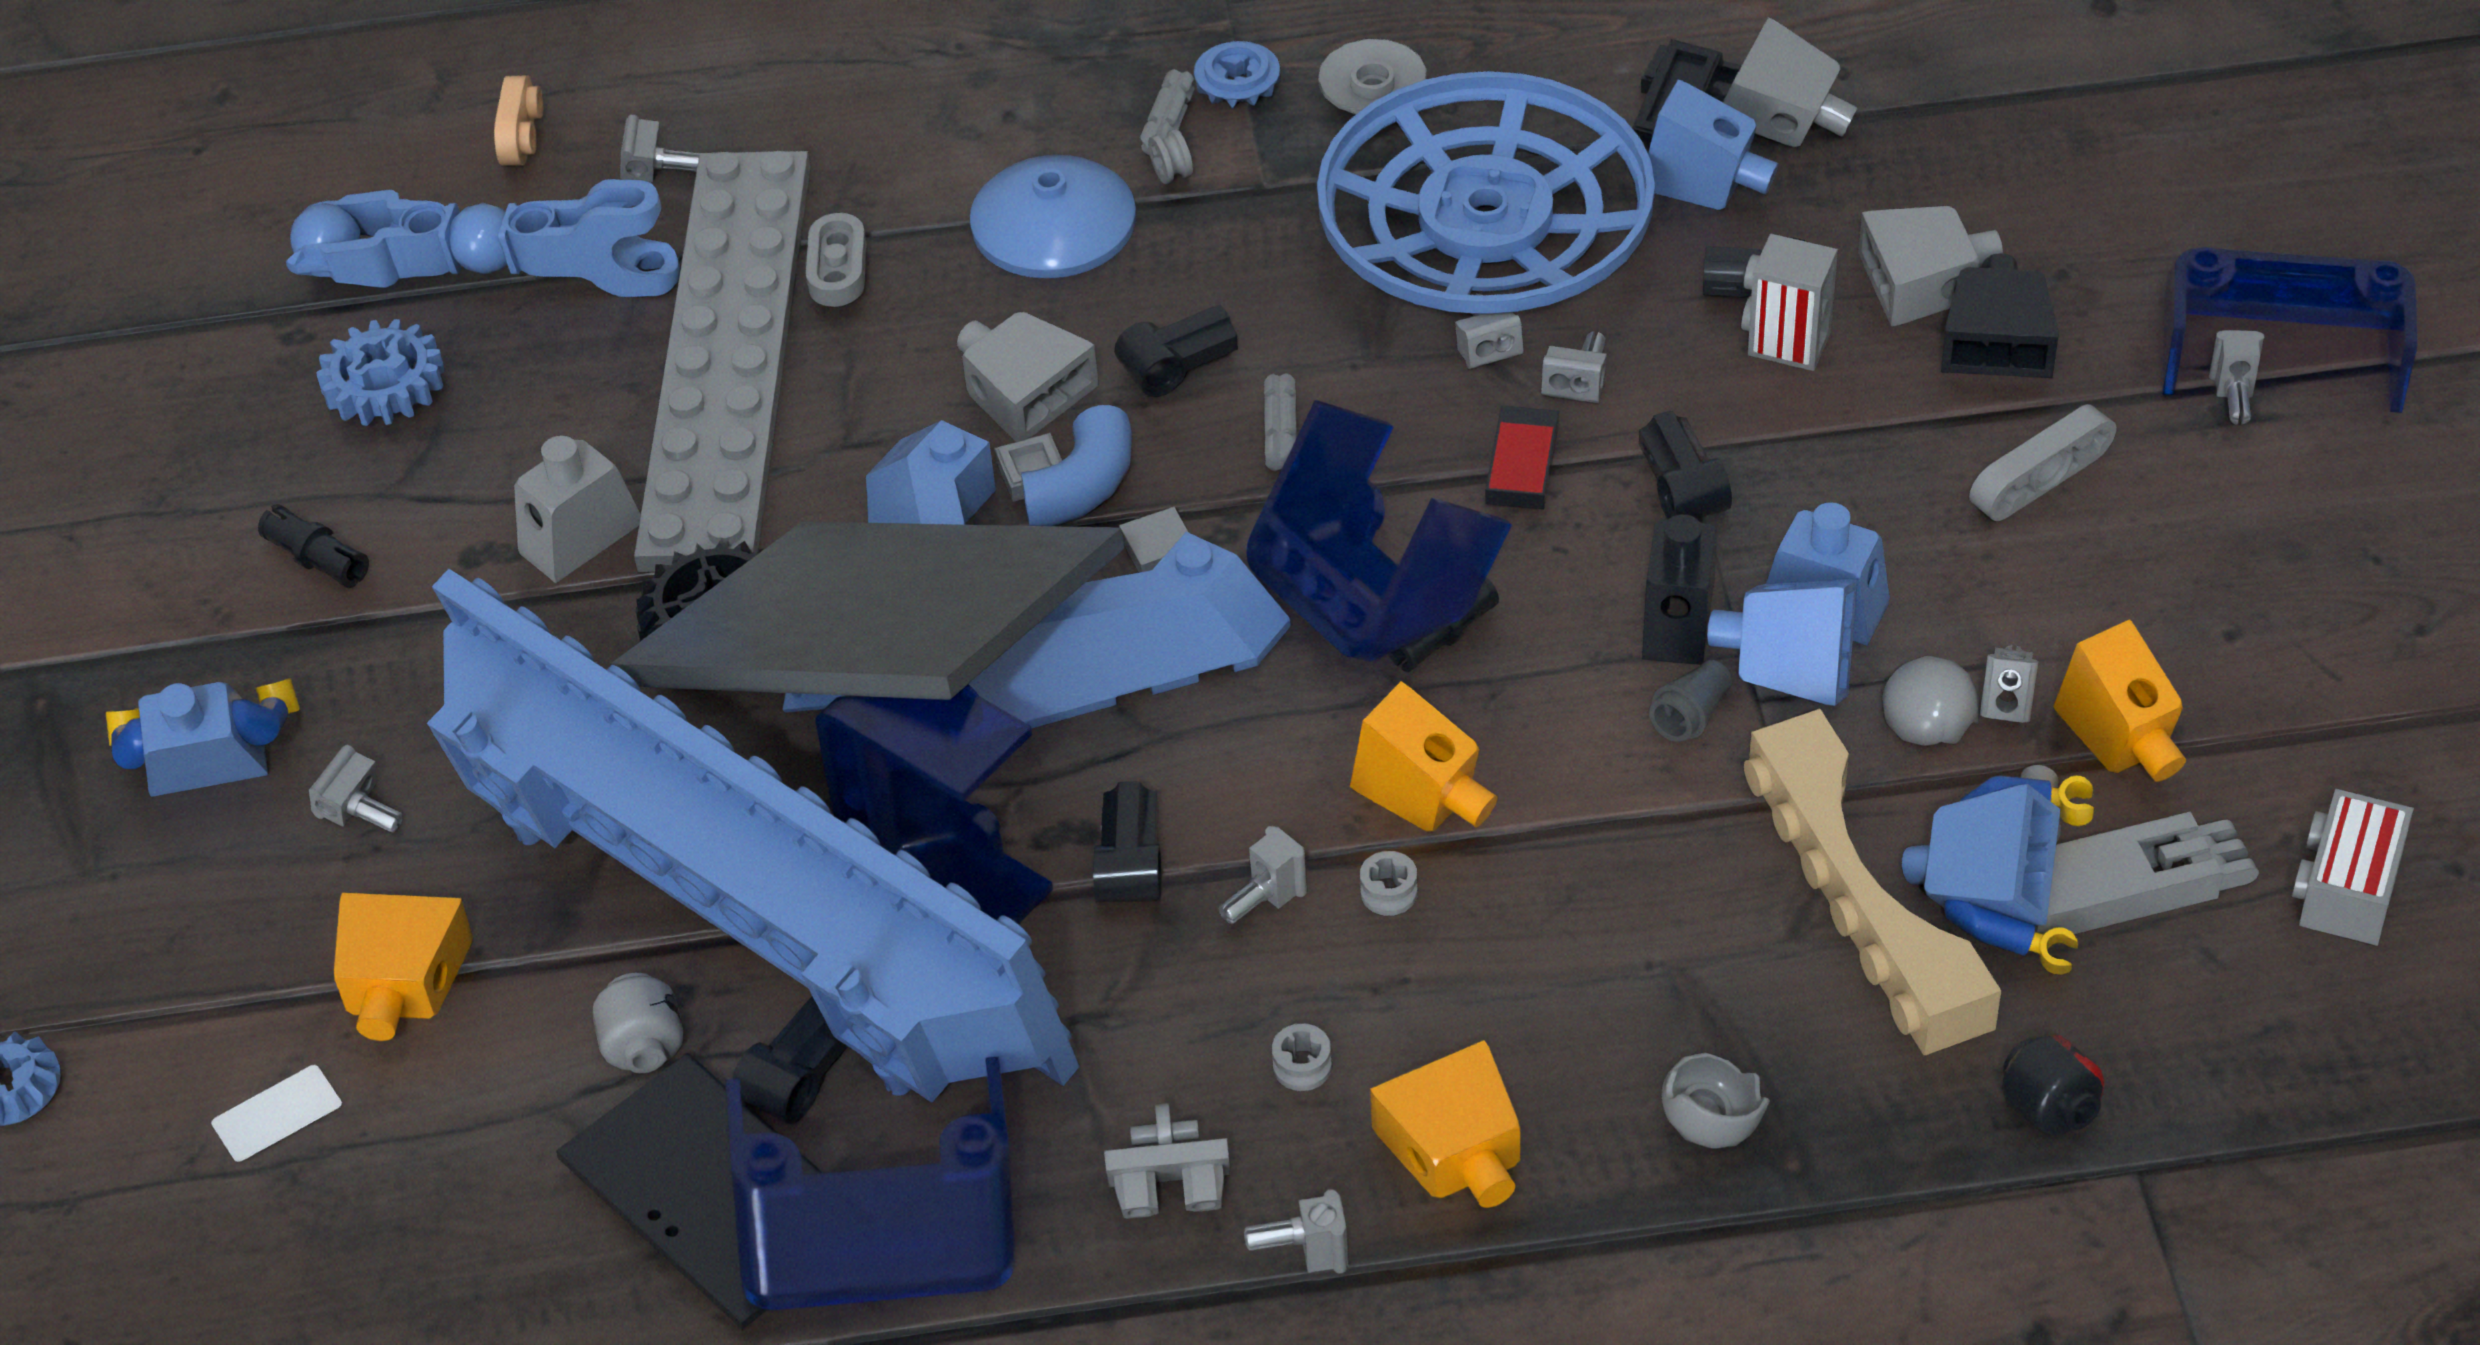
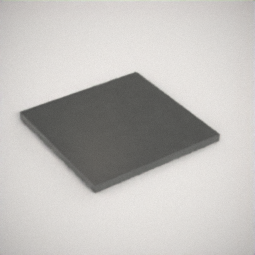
M802 521L613 661L611 665H615L625 671L639 687L950 700L1124 549L1121 528Z

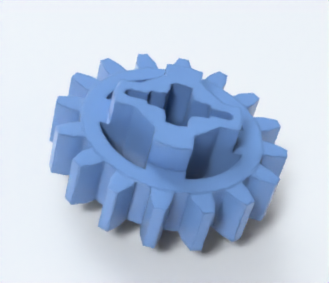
M394 319L388 328H380L377 320L370 321L369 331L363 333L355 327H351L348 329L349 340L345 342L333 339L330 342L333 354H322L319 357L322 370L317 371L316 374L327 407L330 410L338 408L341 419L345 421L359 414L361 424L364 426H368L374 416H382L386 425L392 424L393 414L402 412L409 418L415 416L412 405L415 403L430 405L433 402L430 390H441L443 387L440 374L445 373V367L440 349L437 348L435 337L432 334L423 336L421 326L418 324L404 331L400 319Z

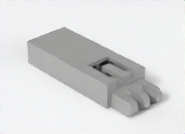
M2191 811L2056 844L2047 924L2035 925V932L2044 935L2050 929L2059 927L2066 928L2073 934L2217 899L2219 891L2248 884L2257 878L2259 871L2253 860L2246 858L2248 851L2242 840L2236 839L2238 833L2230 820H2220L2198 826ZM2183 861L2184 866L2172 868L2173 862ZM2161 866L2164 871L2154 873L2152 868Z

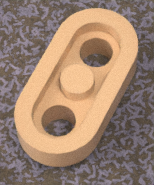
M528 75L505 76L503 80L494 129L496 155L501 166L525 165L527 155L535 154L536 151L534 119L542 118L543 96L540 86H533Z

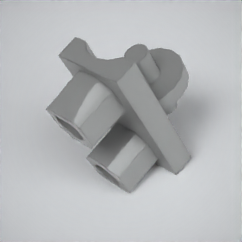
M1169 1103L1155 1105L1157 1124L1130 1127L1132 1147L1159 1145L1104 1151L1109 1187H1115L1123 1218L1149 1217L1159 1214L1156 1182L1183 1180L1186 1211L1198 1212L1222 1208L1224 1175H1230L1227 1138L1173 1144L1174 1142L1199 1140L1197 1120L1171 1122Z

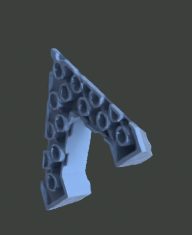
M942 420L900 439L866 475L868 523L965 525L996 491L990 443ZM1185 532L1153 570L1084 583L952 699L896 698L895 703L876 704L880 770L904 764V755L933 747H938L940 753H945L992 740L993 735L1015 729L1017 732L1115 706L1117 705V696L1150 688L1152 695L1194 684L1199 682L1198 674L1232 665L1234 672L1258 666L1291 627L1290 618L1236 554Z

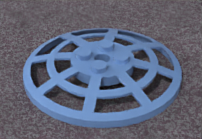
M1486 71L1456 73L1426 79L1397 89L1370 103L1351 118L1331 141L1321 161L1317 181L1319 218L1329 243L1342 261L1361 278L1388 294L1417 305L1448 312L1492 314L1518 312L1551 305L1578 295L1610 276L1629 259L1644 238L1652 219L1655 181L1652 162L1642 140L1627 121L1605 103L1579 89L1550 79L1520 73ZM1480 100L1505 101L1499 127H1467L1432 135L1417 113L1431 107L1456 102ZM1527 104L1545 107L1570 116L1592 128L1601 137L1576 155L1570 149L1552 139L1521 130ZM1396 121L1412 144L1389 161L1379 173L1375 182L1344 170L1348 161L1366 141ZM1494 145L1492 155H1473L1451 161L1444 152L1464 146ZM1520 148L1539 154L1556 163L1559 167L1542 176L1530 165L1514 159L1516 150ZM1617 151L1626 162L1634 180L1637 208L1636 210L1603 213L1601 188L1591 170ZM1421 161H1424L1432 171V174L1422 185L1419 195L1393 188L1403 174ZM1575 181L1585 199L1586 214H1553L1552 194ZM1337 189L1369 201L1370 227L1378 244L1352 248L1347 243L1336 222L1335 196ZM1481 205H1490L1497 208L1487 212L1477 210ZM1386 207L1419 215V225L1422 232L1395 240L1386 222ZM1631 229L1620 246L1598 264L1575 277L1563 271L1584 255L1598 233ZM1548 233L1579 234L1571 246L1552 261L1547 260L1534 249L1544 240ZM1436 248L1448 256L1459 259L1452 275L1428 267L1411 256ZM1510 259L1516 261L1527 271L1507 277L1477 278L1482 263H1494ZM1393 260L1401 268L1413 275L1437 285L1446 286L1447 289L1443 292L1417 286L1391 276L1373 264ZM1539 281L1547 285L1544 288L1515 294L1470 295L1471 291L1509 290L1528 286Z

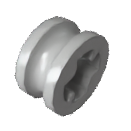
M1178 129L1168 131L1165 139H1161L1158 135L1149 137L1148 149L1152 165L1163 184L1173 182L1174 175L1180 174L1183 178L1192 175L1193 164L1189 148Z
M1382 851L1371 855L1364 861L1360 868L1361 899L1369 910L1383 916H1395L1406 912L1414 905L1417 899V868L1413 860L1405 854L1396 851ZM1392 878L1393 883L1398 887L1385 888L1384 883L1380 880Z
M1302 1023L1285 1027L1275 1036L1272 1042L1273 1073L1279 1083L1292 1090L1309 1091L1321 1086L1329 1078L1332 1071L1331 1045L1324 1031L1317 1026ZM1296 1052H1311V1055L1307 1056L1308 1063H1294L1293 1059H1296Z

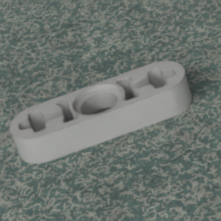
M2087 404L2079 407L1987 466L1979 474L1971 487L1969 494L1971 503L1994 521L2006 519L2100 458L2109 448L2115 437L2117 429L2115 422L2093 405Z

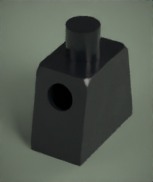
M2003 253L1987 257L1983 262V268L1967 267L1961 270L1945 327L1941 373L2053 378L2058 344V327L2045 275L2039 271L2017 270V261L2012 256Z
M1676 515L1668 520L1655 522L1646 581L1643 660L1701 665L1704 662L1715 582L1717 528L1711 524L1700 523L1696 518L1689 515ZM1678 595L1686 598L1689 601V612L1681 616L1667 613L1670 607V596Z

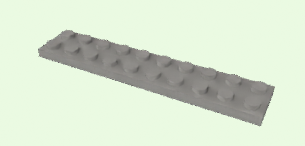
M808 151L699 154L634 554L638 572H655V564L672 565L674 551L685 556L694 553L697 543L704 550L713 549L722 539L729 549H734L745 541L752 550V553L759 549L811 168Z

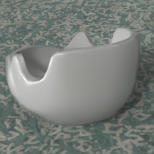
M1924 656L1906 662L1893 673L1883 690L1882 700L1886 724L1903 741L1922 746L1935 745L1940 742L1957 744L1972 723H1979V696L1973 679L1954 660L1936 656Z
M1709 1053L1681 1058L1668 1072L1662 1085V1104L1669 1122L1686 1141L1706 1148L1736 1146L1748 1138L1760 1123L1770 1099L1765 1097L1761 1099L1759 1075L1756 1073H1741L1739 1068L1729 1060Z

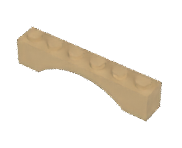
M1821 709L1751 732L1750 758L1744 762V772L1748 785L1755 796L1763 795L1772 809L1773 822L1780 838L1784 842L1791 841L1801 856V866L1810 886L1813 889L1820 888L1830 903L1831 916L1838 932L1844 937L1850 935L1858 948L1860 962L1867 979L1873 985L1880 984L1889 998L1891 1013L1898 1029L1904 1035L1911 1034L1924 1056L1994 1031L1996 1029L2001 989L1970 941L1940 930L1908 911L1881 888L1862 864L1848 836L1842 811L1849 753Z

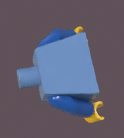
M287 678L279 682L255 687L260 704L242 699L228 683L216 682L195 687L175 683L164 688L161 693L146 695L138 700L139 708L126 711H107L109 745L112 746L113 759L117 765L124 769H137L144 764L145 760L148 790L151 797L268 775L265 745L276 739L288 714L300 710L292 680Z
M2078 775L2064 780L2059 788L2051 787V783L2048 780L2010 776H1994L1989 778L1961 798L1960 802L1942 806L1936 811L1933 817L1930 845L1910 846L1903 853L1902 870L1905 879L1912 885L1924 884L1926 895L1944 907L1946 918L1978 941L2025 956L2028 950L2040 954L2041 964L2047 971L2059 975L2069 973L2072 970V964L2064 959L2052 957L2047 950L2057 943L2065 944L2071 948H2078V941L2075 935L2070 930L2059 927L2050 929L2043 935L2035 932V925L2047 924L2059 818L2061 817L2064 822L2073 826L2086 825L2092 821L2094 815L2093 806L2085 803L2074 804L2069 801L2071 798L2076 797L2082 799L2092 798V784L2085 777Z

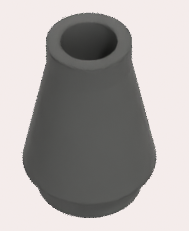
M1706 660L1698 668L1658 688L1653 695L1652 704L1649 708V717L1654 728L1663 737L1675 742H1682L1700 736L1723 695L1732 686V676L1729 670L1719 661Z

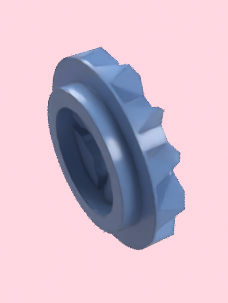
M1243 41L1227 42L1210 48L1199 57L1194 67V77L1198 93L1208 94L1211 104H1217L1226 100L1232 109L1238 102L1243 101L1255 106L1258 96H1272L1274 85L1280 82V64L1277 57L1269 49L1259 44ZM1247 73V78L1241 77L1242 74ZM1228 76L1234 77V79H1228Z
M14 1031L7 1041L0 1042V1069L9 1067L14 1079L11 1081L14 1089L9 1092L6 1086L0 1083V1126H6L30 1118L49 1103L58 1089L61 1070L54 1051L47 1048L39 1036L25 1040Z

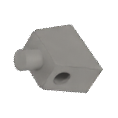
M1769 17L1723 103L1754 119L1757 124L1755 134L1791 147L1801 146L1812 123L1843 137L1858 108L1828 93L1841 69L1838 62Z
M1949 206L1862 212L1858 255L1891 327L1950 309L1960 271L1967 267H1983V262L1987 257L2003 253L2002 243L1996 230L1968 235L1956 209Z
M1015 313L993 330L979 321H971L961 330L958 336L957 346L959 350L964 352L962 360L966 388L970 397L1016 442L1031 438L1099 386L1094 344L1028 313Z
M555 436L548 439L541 448L543 462L519 477L514 485L519 554L555 583L638 527L641 517L617 467L586 441L574 440L568 436Z

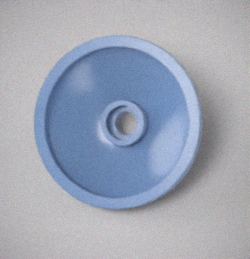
M1070 155L1039 156L1007 167L991 178L980 189L970 211L971 233L980 252L989 261L1004 270L1035 278L1072 276L1104 264L1119 253L1127 244L1136 224L1135 200L1126 182L1114 171L1099 163Z

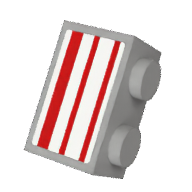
M1770 233L1761 255H1751L1745 272L1744 288L1752 290V293L1746 302L1741 322V329L1749 331V356L1815 371L1831 334L1838 249Z
M2335 789L2328 814L2315 811L2306 848L2317 851L2315 862L2302 859L2298 870L2292 897L2304 900L2299 926L2378 946L2414 808Z

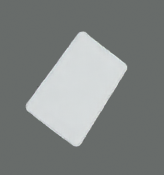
M311 1065L215 1117L211 1124L233 1159L241 1162L338 1109L342 1105V1101L317 1065Z

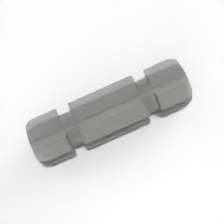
M1173 69L1166 74L1162 83L1163 88L1159 91L1147 119L1149 122L1144 126L1140 136L1143 142L1141 149L1145 154L1150 155L1148 149L1149 137L1158 135L1161 139H1165L1168 131L1179 129L1188 107L1186 104L1190 101L1195 90L1192 84L1194 77L1190 72L1185 71L1181 73Z
M1272 373L1264 380L1265 465L1272 471L1279 469L1289 471L1297 464L1295 379L1288 373L1281 376Z

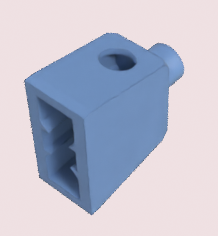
M1679 79L1677 80L1658 114L1648 152L1652 162L1655 194L1720 210L1726 208L1738 184L1766 195L1774 180L1779 163L1750 152L1757 128L1754 119Z
M1838 503L1821 504L1814 512L1808 510L1798 512L1777 550L1766 584L1857 579L1853 641L1868 646L1890 600L1882 537L1875 531L1850 524V512L1846 507Z
M1857 579L1757 585L1745 593L1743 612L1712 610L1708 623V644L1713 647L1740 649L1739 678L1743 681L1825 705L1836 706L1849 694Z

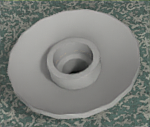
M1364 39L1347 43L1328 55L1320 66L1319 86L1324 97L1337 108L1358 114L1370 103L1397 89L1426 80L1427 69L1421 57L1406 45L1385 39Z

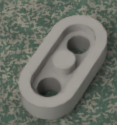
M832 213L817 219L809 229L806 279L811 298L821 305L831 307L844 306L856 300L864 290L867 244L864 226L857 217L846 213Z

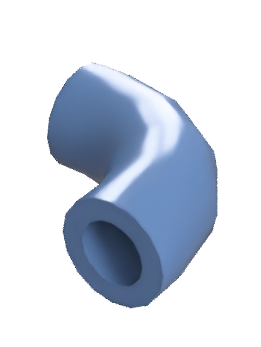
M1098 405L1086 409L1073 422L1072 432L1075 443L1074 449L1068 457L1058 464L1021 472L1029 526H1056L1082 518L1114 494L1128 472L1131 460L1132 429L1128 415L1122 409L1111 405Z

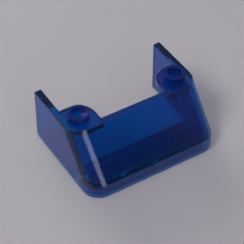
M2200 247L2183 252L2170 268L2165 288L2162 394L2174 395L2186 330V314L2387 329L2390 412L2402 413L2418 347L2416 281L2412 273L2405 267L2392 261Z
M1315 400L1250 534L1247 543V562L1250 569L1340 653L1347 657L1371 662L1462 619L1474 605L1477 595L1513 524L1507 519L1432 497L1399 565L1396 564L1372 543L1376 531L1383 523L1385 506L1381 491L1368 480L1394 426L1381 419Z
M969 684L950 700L840 696L836 697L816 716V729L834 817L844 823L849 818L859 821L877 837L880 842L879 846L893 855L899 850L909 853L927 869L930 878L943 887H946L949 883L962 887L978 902L981 911L996 921L1000 916H1006L1019 924L1053 890L1050 880L1003 852L1002 839L999 833L1001 827L996 816L981 804L974 803L972 805L965 801L1032 736L1030 725L980 697Z
M999 1056L985 1058L986 1114L962 1116L953 1120L945 1127L939 1141L941 1163L802 1175L800 1152L797 1146L787 1137L776 1133L745 1134L740 1079L726 1080L741 1288L745 1297L759 1308L783 1310L988 1291L1003 1285L1013 1274L1016 1259L1009 1143Z

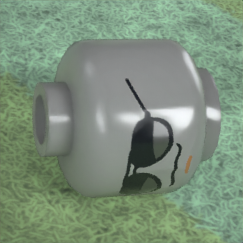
M629 973L619 976L600 992L593 1003V1021L599 1050L607 1063L619 1069L631 1070L636 1073L654 1071L661 1067L664 1062L674 1057L683 1044V1025L676 995L667 983L643 973Z

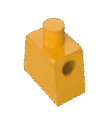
M2129 619L2077 643L2053 706L2057 713L2108 771L2119 773L2141 762L2155 782L2166 780L2176 774L2186 763V758L2170 738L2182 712V702L2132 621Z
M1402 681L1363 720L1350 782V788L1426 832L1435 831L1452 812L1477 828L1488 818L1498 800L1497 795L1473 780L1480 750L1476 742Z
M362 893L341 894L334 978L345 1010L353 1015H359L356 1028L361 1035L376 1041L390 1040L395 1035L400 1017L429 1019L439 1013L473 940V934L461 898Z
M1485 1040L1370 1089L1371 1120L1374 1132L1431 1196L1444 1198L1469 1187L1480 1206L1490 1208L1503 1203L1512 1195L1515 1190V1183L1507 1170L1513 1168L1520 1161V1126L1490 1048Z

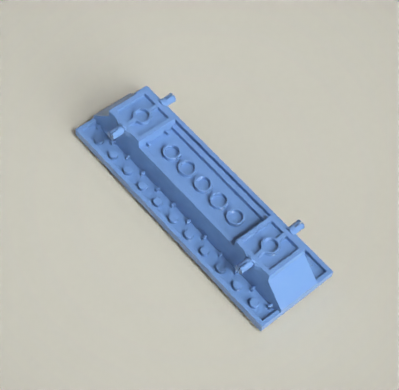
M448 569L432 586L452 622L443 630L444 706L428 721L427 725L466 788L500 812L505 823L513 828L517 839L520 842L523 841L524 845H533L542 839L556 848L573 830L810 990L833 1036L870 1062L875 1073L883 1079L887 1091H892V1095L901 1096L912 1089L932 1103L948 1083L1034 1067L1064 1086L1080 1067L1069 1042L1072 1035L1061 1023L1056 1012L1059 1004L1048 992L1043 981L1046 973L1034 959L1029 948L1032 939L1012 919L1000 916L997 921L981 911L978 902L962 887L954 883H949L946 887H943L930 878L927 869L912 855L902 850L893 855L879 846L880 842L877 837L862 823L853 818H849L844 823L830 814V809L824 801L811 790L805 787H800L797 791L792 790L782 783L778 773L764 760L757 756H751L747 761L734 752L730 742L717 730L708 725H704L699 730L687 722L683 712L669 699L662 695H657L654 699L649 698L640 692L637 683L625 671L615 665H611L607 670L594 662V658L589 651L577 640L567 635L562 640H559L549 633L547 626L529 609L521 606L517 611H514L505 605L497 591L482 579L475 578L471 583L451 569Z

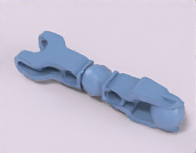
M608 179L599 182L590 189L587 196L580 200L531 201L521 205L509 203L506 211L501 207L480 203L465 207L460 212L457 203H449L448 206H444L434 201L400 199L399 194L394 190L346 195L338 201H322L308 206L294 220L290 229L291 250L294 254L286 261L289 271L297 275L331 277L336 283L381 288L394 285L399 278L437 276L447 272L459 274L462 266L470 271L488 274L503 270L508 265L511 274H519L520 271H523L533 276L582 277L593 282L600 289L618 297H646L665 294L678 282L681 271L675 250L668 243L643 239L638 236L646 234L654 227L660 214L662 205L656 188L647 181ZM360 235L373 236L371 238L360 239ZM646 269H657V270L648 271V272L641 271V270H646Z

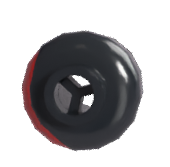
M2060 1035L2031 1037L2020 1042L2008 1054L2003 1065L2002 1091L2005 1100L2036 1129L2046 1135H2063L2088 1126L2098 1115L2104 1090L2102 1071L2098 1065L2067 1039Z

